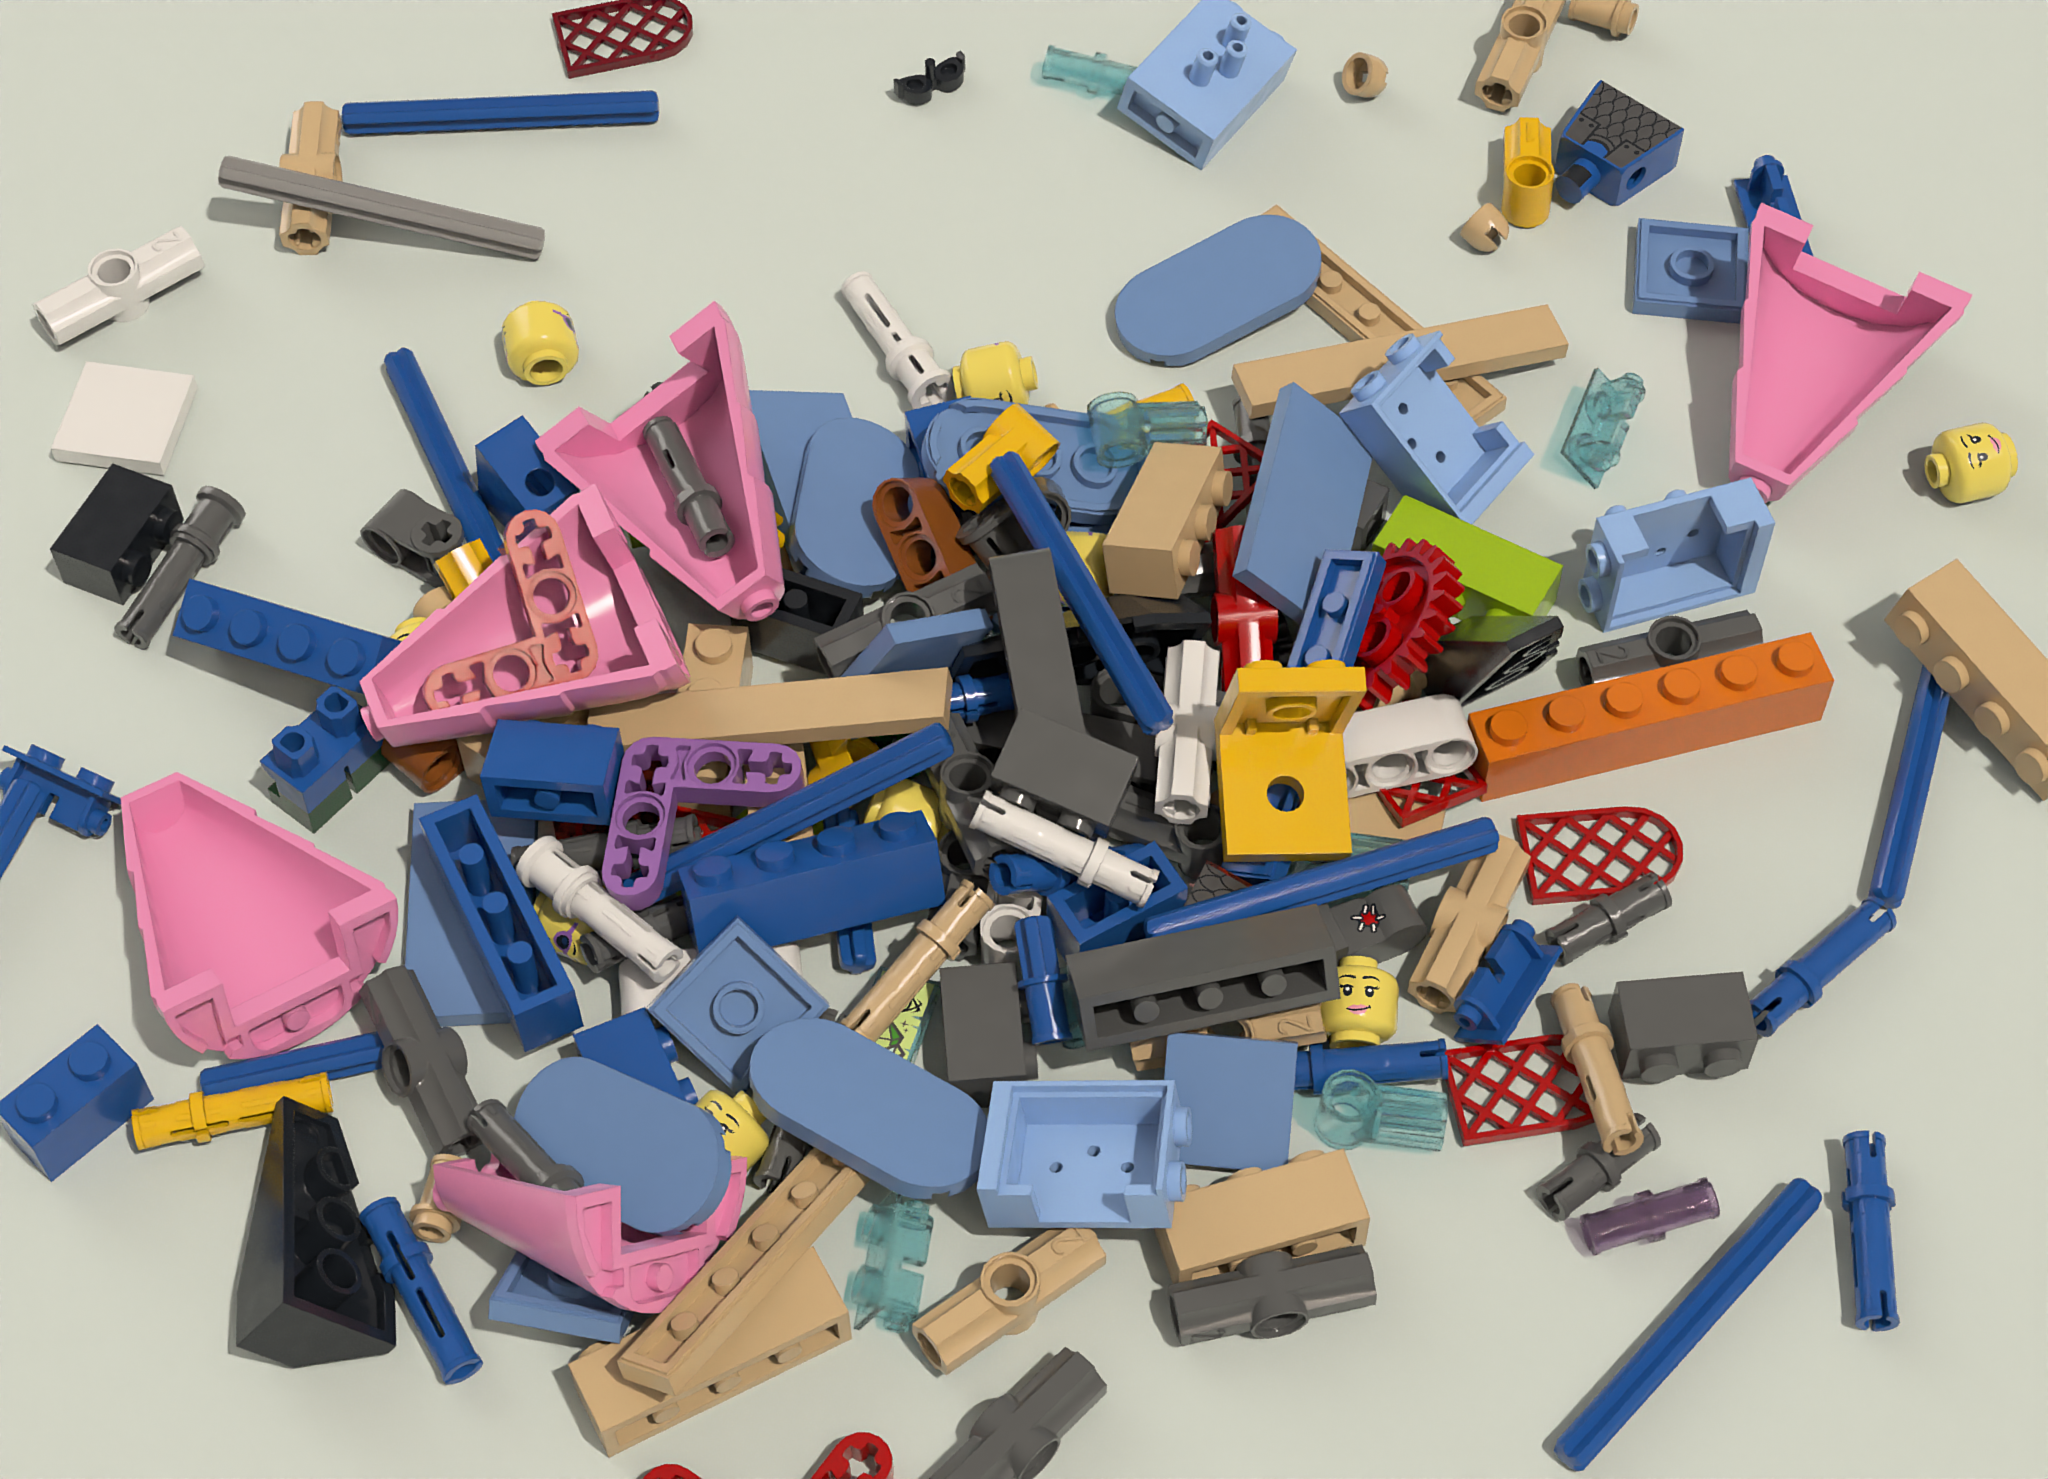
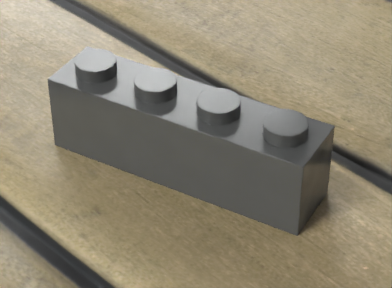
M1317 903L1065 955L1073 1008L1087 1051L1341 999L1335 945Z

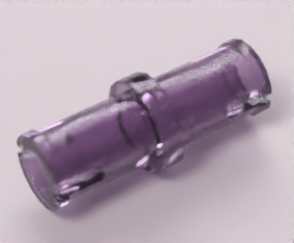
M1703 1177L1696 1182L1653 1194L1649 1189L1634 1193V1201L1595 1213L1580 1215V1225L1587 1247L1592 1252V1255L1595 1256L1603 1251L1645 1238L1650 1243L1664 1240L1668 1231L1703 1220L1719 1218L1720 1207L1711 1182H1708L1707 1177Z

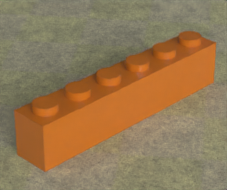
M1809 632L1469 713L1467 722L1478 749L1477 758L1472 766L1488 784L1487 793L1479 796L1480 800L1485 802L1820 721L1834 683V678L1812 633Z

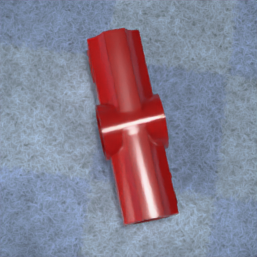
M1245 525L1215 529L1213 532L1216 593H1213L1211 598V632L1214 646H1219L1221 691L1227 692L1237 668H1244L1246 664L1254 661H1274L1273 644L1276 643L1278 635V609L1232 576Z

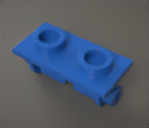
M1763 155L1757 158L1751 170L1750 178L1734 180L1733 184L1749 235L1751 224L1761 203L1802 220L1788 176L1784 175L1783 164L1775 160L1773 156ZM1807 239L1802 252L1813 256Z
M31 744L27 754L6 745L3 746L2 751L17 757L13 767L5 768L0 774V790H3V795L6 794L12 781L16 778L32 781L41 787L46 797L38 813L45 815L56 795L59 799L49 818L78 831L86 837L94 834L102 836L108 831L112 822V816L108 811L113 802L121 805V798L110 793L115 784L114 781L83 767L80 768L76 777L60 770L65 761L64 758L34 744Z
M1515 919L1512 924L1503 925L1497 939L1485 956L1494 973L1492 974L1489 968L1478 967L1462 994L1454 1002L1456 1012L1453 1018L1460 1026L1454 1035V1039L1458 1042L1505 1045L1562 953L1563 949L1561 946L1538 945L1533 939L1535 929L1524 920Z

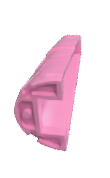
M1761 203L1751 224L1749 235L1746 299L1741 309L1739 369L1732 382L1729 479L1731 482L1751 477L1762 499L1767 503L1768 501L1780 500L1851 435L1858 425L1857 420L1897 385L1906 375L1907 369L1959 321L1972 294L1919 271L1906 296H1902L1802 252L1814 225Z
M713 301L669 336L678 354L690 360L689 363L613 422L609 423L578 407L535 440V443L543 453L544 460L581 491L596 484L619 526L650 549L649 557L718 611L736 619L759 621L775 612L785 592L774 499L769 486L765 484L759 429L752 411L742 345L727 312L716 301ZM668 416L673 422H676L706 483L714 486L722 499L721 512L735 537L734 546L722 556L715 558L706 556L704 551L702 552L699 549L689 526L681 523L674 511L675 498L643 437L644 427L656 417Z
M596 484L583 489L580 493L571 495L550 514L556 520L561 530L598 647L599 657L596 668L592 673L583 679L492 698V695L483 683L482 663L479 662L470 666L471 671L476 676L474 679L455 682L451 673L442 676L443 687L434 691V697L437 702L448 701L451 707L432 711L428 709L423 700L422 688L426 677L432 670L447 663L533 637L507 554L499 556L445 609H436L359 681L368 703L367 706L360 709L365 725L375 741L378 742L385 738L392 747L489 734L494 733L498 719L526 721L570 715L573 711L643 699L659 692L681 688L691 683L689 679L691 676L659 602L642 568H639L633 553L626 544L628 543ZM546 528L534 529L517 544L519 548L529 546L536 563L530 566L523 565L527 579L543 569H560L556 556L544 562L540 543L549 539ZM549 578L538 583L533 597L537 608L542 612L556 614L566 606L568 593L560 581ZM575 614L560 623L542 624L541 627L545 637L555 631L558 632L561 650L553 654L555 664H566L570 673L579 670L577 660L586 656L585 648L583 645L573 646L569 641L566 628L578 627ZM506 655L496 662L493 669V677L496 684L503 690L516 691L526 683L528 669L524 661L519 657ZM480 689L479 701L460 704V696Z
M178 772L121 797L126 866L136 895L138 928L145 945L150 994L156 1009L172 1032L184 1044L202 1054L207 1049L223 1051L229 1059H249L270 1055L290 1049L318 1035L333 1025L361 999L359 991L364 985L363 981L371 972L376 962L386 963L397 932V898L385 887L382 881L315 848L314 843L258 817L255 809Z

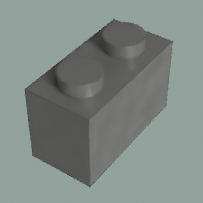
M1021 707L991 774V789L1000 792L998 797L1033 813L1035 808H1038L1058 817L1057 825L1082 837L1091 839L1093 833L1107 838L1137 770L1139 757Z
M1016 962L939 968L948 1083L969 1095L981 1108H989L993 1081L1038 1080L1036 1045H1032V1041L1023 1042L1021 1024H1029L1030 1019L1025 991L1018 990Z
M1743 971L1616 982L1608 1015L1621 1079L1642 1078L1646 1082L1655 1083L1667 1081L1682 1074L1705 1073L1711 1077H1725L1733 1075L1740 1070L1748 1069L1758 1042V1035Z

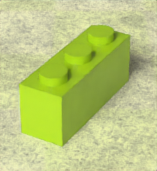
M1407 495L1403 496L1372 544V552H1379L1381 556H1383L1389 543L1393 542L1400 548L1407 538H1411L1416 544L1425 539L1432 546L1436 545L1455 562L1454 565L1463 574L1458 581L1465 587V591L1455 599L1463 608L1452 616L1459 620H1464L1470 616H1547L1557 599L1563 565Z

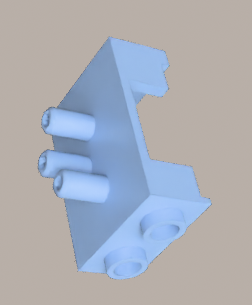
M1201 0L1130 74L1117 109L1202 170L1284 81L1297 49L1287 43L1281 35L1269 30L1244 12L1237 3L1230 0Z
M1440 330L1420 337H1415L1413 333L1405 335L1386 351L1385 356L1388 358V361L1379 370L1367 374L1353 386L1351 393L1354 397L1338 414L1402 496L1407 495L1473 524L1534 456V453L1525 441L1518 442L1503 421L1479 427L1439 376L1436 369L1447 367L1455 360L1454 356L1440 338L1443 334Z
M1752 478L1686 494L1684 490L1676 489L1669 492L1662 501L1628 510L1625 506L1615 505L1610 507L1604 516L1596 518L1591 544L1586 546L1587 563L1584 576L1578 582V592L1583 608L1587 613H1594L1603 633L1755 593L1775 521Z
M1175 1080L993 1081L976 1189L988 1228H1172L1174 1203L1184 1202L1186 1197V1166L1184 1161H1179L1180 1148L1190 1147L1192 1142L1190 1107H1181Z

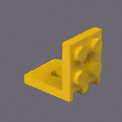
M1329 659L1315 661L1307 667L1282 668V664L1278 661L1260 660L1248 663L1244 668H1237L1214 718L1223 862L1332 861L1351 856L1352 843L1343 732L1367 691L1365 667H1346L1342 661ZM1274 784L1291 786L1299 796L1300 806L1288 812L1276 809L1268 800L1267 789Z

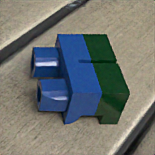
M330 686L316 699V710L301 724L286 726L272 739L273 749L260 760L261 766L275 780L267 788L271 802L313 834L353 798L350 789L358 794L390 764L381 754V745L384 739L378 742L375 741L365 725L360 709L363 707L337 686Z

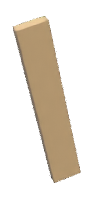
M1277 204L1261 214L1279 215L1295 220ZM1317 239L1321 250V273L1313 295L1305 303L1350 342L1424 328ZM1480 374L1444 381L1479 427L1505 410L1507 397Z
M1548 304L1233 364L1231 379L1249 418L1254 419L1273 415L1279 389L1292 382H1295L1323 405L1351 400L1354 397L1351 393L1353 386L1367 374L1379 370L1388 361V358L1385 356L1386 351L1400 338L1411 333L1415 337H1420L1439 330L1442 332L1443 336L1440 339L1455 358L1449 366L1436 369V372L1443 381L1565 358L1569 343Z
M948 667L655 694L643 699L590 708L587 725L594 724L602 727L619 728L624 752L634 742L647 737L784 745L914 733L934 722L940 723L946 730H949L953 680Z
M814 1147L617 1360L623 1379L676 1397L870 1181V1178Z

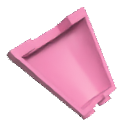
M492 1153L490 1163L486 1164L480 1172L476 1168L475 1159L463 1158L433 1164L435 1179L433 1200L441 1211L451 1212L457 1218L608 1303L631 1312L654 1314L662 1312L709 1262L720 1240L728 1241L733 1236L745 1193L747 1157L731 1156L732 1170L729 1185L715 1212L699 1226L692 1224L687 1229L679 1231L683 1234L661 1237L652 1235L621 1222V1186L599 1183L561 1191L517 1181Z

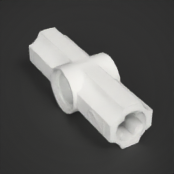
M180 226L131 252L123 249H109L100 252L89 263L88 275L32 305L47 335L57 346L108 319L115 322H129L138 319L148 309L150 296L203 269L205 265L191 236Z
M1183 640L1177 646L1168 647L1165 660L1163 689L1164 697L1173 710V725L1168 730L1160 731L1156 734L1155 756L1159 757L1154 813L1162 815L1169 823L1192 824L1197 819L1207 818L1208 807H1210L1211 762L1216 761L1214 718L1219 709V706H1216L1220 651L1210 648L1205 641Z

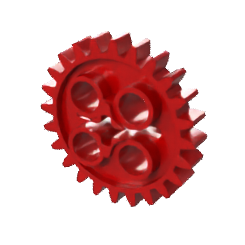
M1407 538L1400 548L1391 542L1387 545L1382 556L1387 562L1353 666L1365 667L1367 691L1358 706L1363 711L1372 709L1377 697L1385 704L1390 703L1393 688L1398 685L1407 691L1410 688V675L1415 670L1420 673L1428 671L1425 659L1429 654L1442 653L1444 648L1438 643V640L1442 635L1454 632L1456 628L1448 621V618L1457 614L1463 608L1455 600L1465 591V587L1458 581L1463 574L1448 555L1436 545L1432 546L1425 539L1416 544L1411 538Z

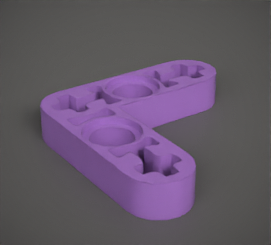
M647 737L634 742L626 750L622 759L602 866V879L609 895L632 911L642 910L652 905L659 898L663 889L678 802L765 807L804 788V772L797 753L788 746L775 743L670 737ZM658 760L661 761L662 767L656 768L652 781L654 793L646 791L647 786L642 770H648L651 766V761ZM712 761L725 762L731 767L729 775L718 783H704L697 778L699 769ZM742 765H749L750 772H746L748 781L746 784H743ZM773 768H784L785 774L779 776L777 784H768L766 782V777H771ZM648 811L660 817L658 825L647 834L637 835L626 830L628 820L639 812ZM631 853L639 855L638 861L643 877L636 878L634 887H624L622 879H628L632 871L633 859Z

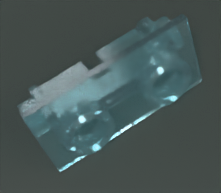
M1599 368L1593 370L1560 451L1566 460L1594 489L1599 488L1604 473L1618 464L1621 457L1620 450L1630 427L1625 420L1634 417L1639 403L1643 401L1646 395V390L1643 386L1644 381L1635 373H1625L1620 378L1609 380Z
M892 1191L879 1205L873 1204L870 1207L864 1220L861 1235L862 1242L869 1244L866 1261L858 1269L851 1289V1302L858 1305L853 1329L861 1330L870 1320L878 1317L884 1319L883 1327L896 1333H904L909 1331L910 1323L918 1319L924 1275L903 1269L902 1263L906 1262L919 1267H923L927 1263L934 1219L929 1215L930 1207L926 1203L910 1200L906 1201L903 1206L901 1205L903 1195Z

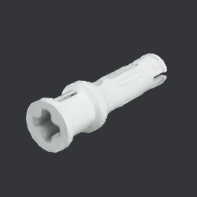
M861 271L848 277L841 287V293L846 301H849L867 330L886 354V370L894 380L901 381L908 390V401L914 409L949 401L955 392L953 376L947 370L940 369L936 364L930 344L925 339L912 335L897 311L878 288L869 272ZM927 386L931 388L932 394L926 392Z
M544 836L526 849L516 866V873L524 886L538 888L553 901V909L564 918H578L586 923L621 954L638 965L653 981L657 983L664 982L675 973L681 964L678 960L683 958V950L667 938L665 939L627 906L610 896L607 890L602 887V880L596 870L589 865L579 866L563 853L562 843L553 836Z

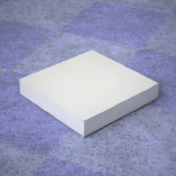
M86 361L51 446L55 461L109 468L113 463L135 472L165 475L198 389L194 375Z

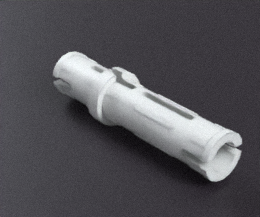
M988 790L985 791L969 825V828L980 830L1077 876V884L1089 888L1091 883L1135 903L1140 908H1143L1154 888L1152 884L1157 881L1160 873L1159 870L1148 868L1108 849L1110 842L1100 837L1093 842L997 797Z

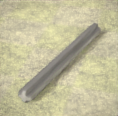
M225 156L219 169V185L225 189L530 259H538L544 246L545 230L533 225L233 156Z

